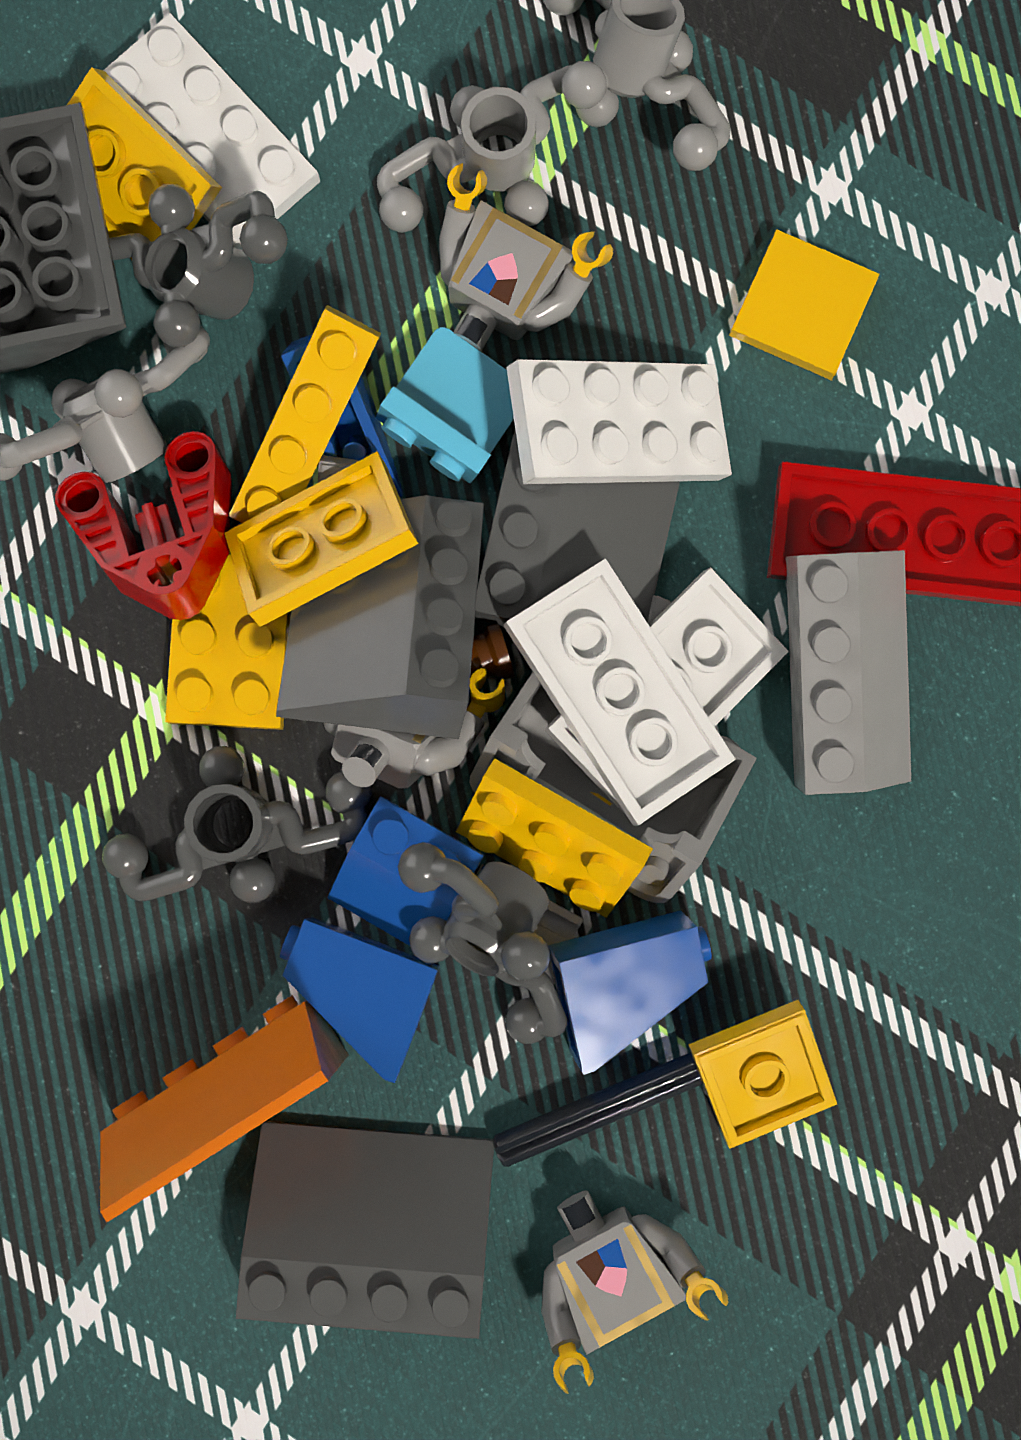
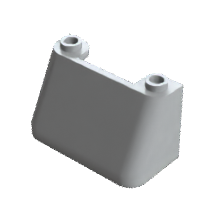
M532 672L493 731L474 767L469 781L472 790L476 792L484 774L495 758L650 846L653 850L645 866L627 890L646 901L654 903L667 902L703 862L757 758L741 749L732 739L721 736L736 760L640 825L633 826L626 814L609 799L544 730L560 712L534 672ZM590 792L598 793L613 804L609 806Z

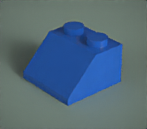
M380 796L352 844L327 898L410 946L409 936L412 927L421 918L437 916L448 921L452 914V902L459 894L452 887L444 883L436 890L425 893L409 889L401 881L397 867L401 854L413 844L430 843L438 847L446 858L462 863L474 874L485 855L389 799Z

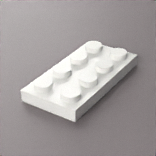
M171 13L103 70L222 187L203 214L208 222H210L216 208L221 204L245 193L257 190L265 193L271 199L275 218L278 219L320 182L317 170ZM245 222L233 227V246L242 250L239 237Z
M517 359L506 367L523 484L719 481L732 475L715 364Z
M606 558L511 618L503 625L633 826L640 825L736 760Z
M711 567L704 570L649 624L714 727L789 652ZM559 714L544 730L624 813L562 715Z

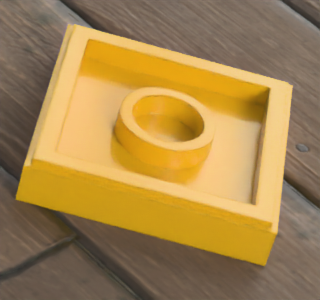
M776 229L729 336L832 380L880 274Z
M799 1000L688 1044L723 1138L729 1149L837 1105L806 1011Z

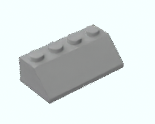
M905 550L786 557L794 786L805 795L868 792L911 782Z

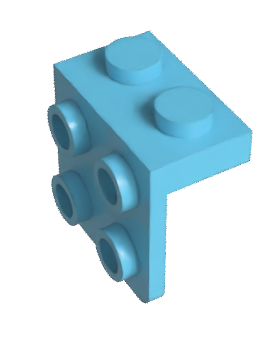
M440 327L433 332L397 387H392L381 403L376 419L384 423L381 428L392 439L408 448L414 444L431 456L430 463L441 473L455 481H459L462 478L471 483L479 474L491 456L490 453L514 419L507 370L467 341L454 334L450 329Z

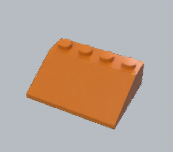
M291 995L263 1013L268 1023L266 1026L250 1036L241 1027L214 1044L212 1047L218 1056L199 1068L192 1058L162 1078L168 1087L164 1091L148 1099L142 1090L112 1109L117 1120L100 1132V1212L106 1222L117 1217L330 1080L349 1054L331 1025L307 1000L298 1004L294 996Z

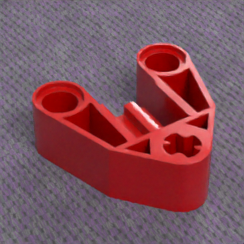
M195 431L186 432L174 438L165 452V463L173 486L170 489L185 536L178 538L168 505L163 504L155 507L152 502L146 503L141 506L143 512L135 514L145 548L144 551L139 552L135 536L129 529L124 511L103 480L91 472L83 471L68 476L58 486L55 494V504L118 590L122 594L174 620L189 619L202 610L230 552L224 533L230 530L231 474L212 439L204 433Z

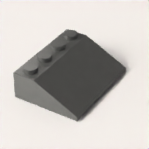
M81 103L0 118V374L31 368L127 328L84 109Z
M514 430L478 583L475 621L488 624L498 622L499 626L504 627L503 625L508 620L606 558L644 619L648 622L652 597L656 590L680 481L523 484L516 430Z
M428 495L401 499L419 544L291 611L276 717L459 739L469 699L484 503Z
M268 1120L263 1122L241 1254L235 1319L479 1339L494 1154L493 1139Z

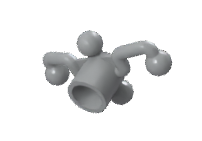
M584 0L543 1L547 9L554 14L570 15L580 8ZM595 0L606 9L595 22V33L599 41L594 53L593 62L578 61L565 72L562 78V92L567 102L577 109H590L602 100L606 89L627 98L646 95L651 100L660 104H671L685 99L701 124H689L678 132L673 141V155L677 163L688 171L706 169L715 160L717 151L728 143L730 125L705 85L692 75L681 74L689 66L693 58V44L689 36L681 31L685 21L682 4L679 0Z
M571 65L531 81L523 87L520 93L505 87H492L484 90L481 87L471 85L461 88L454 95L450 107L452 119L461 129V134L448 141L439 137L424 139L387 162L381 168L377 176V188L382 197L379 214L385 225L393 231L403 233L413 230L419 224L424 208L421 198L411 188L400 186L399 182L434 161L440 173L447 180L450 171L456 165L463 163V170L459 179L460 183H465L472 179L476 183L478 171L483 170L487 176L485 189L490 191H507L504 204L507 215L529 227L537 225L548 211L549 200L545 190L538 183L528 181L527 179L534 168L536 145L546 138L550 130L551 121L542 102L563 93L562 78ZM606 89L604 97L596 106L590 109L576 108L578 117L586 125L596 128L605 126L618 112L619 99L617 94ZM495 135L508 136L518 143L514 148L505 151H490L480 146L488 137Z
M200 326L197 338L185 347H171L163 342L167 355L153 368L134 375L125 370L113 369L89 384L79 379L62 381L52 393L51 404L53 411L61 419L53 427L17 441L4 433H0V481H6L15 477L24 464L59 452L77 443L80 444L104 483L121 479L161 456L167 450L168 445L143 404L142 398L149 393L167 388L192 364L199 362L204 357L210 345V337L207 331Z

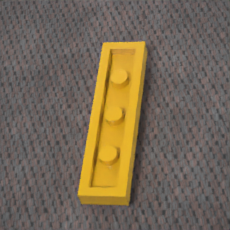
M328 305L326 306L229 513V517L244 523L307 488L381 335L380 332Z

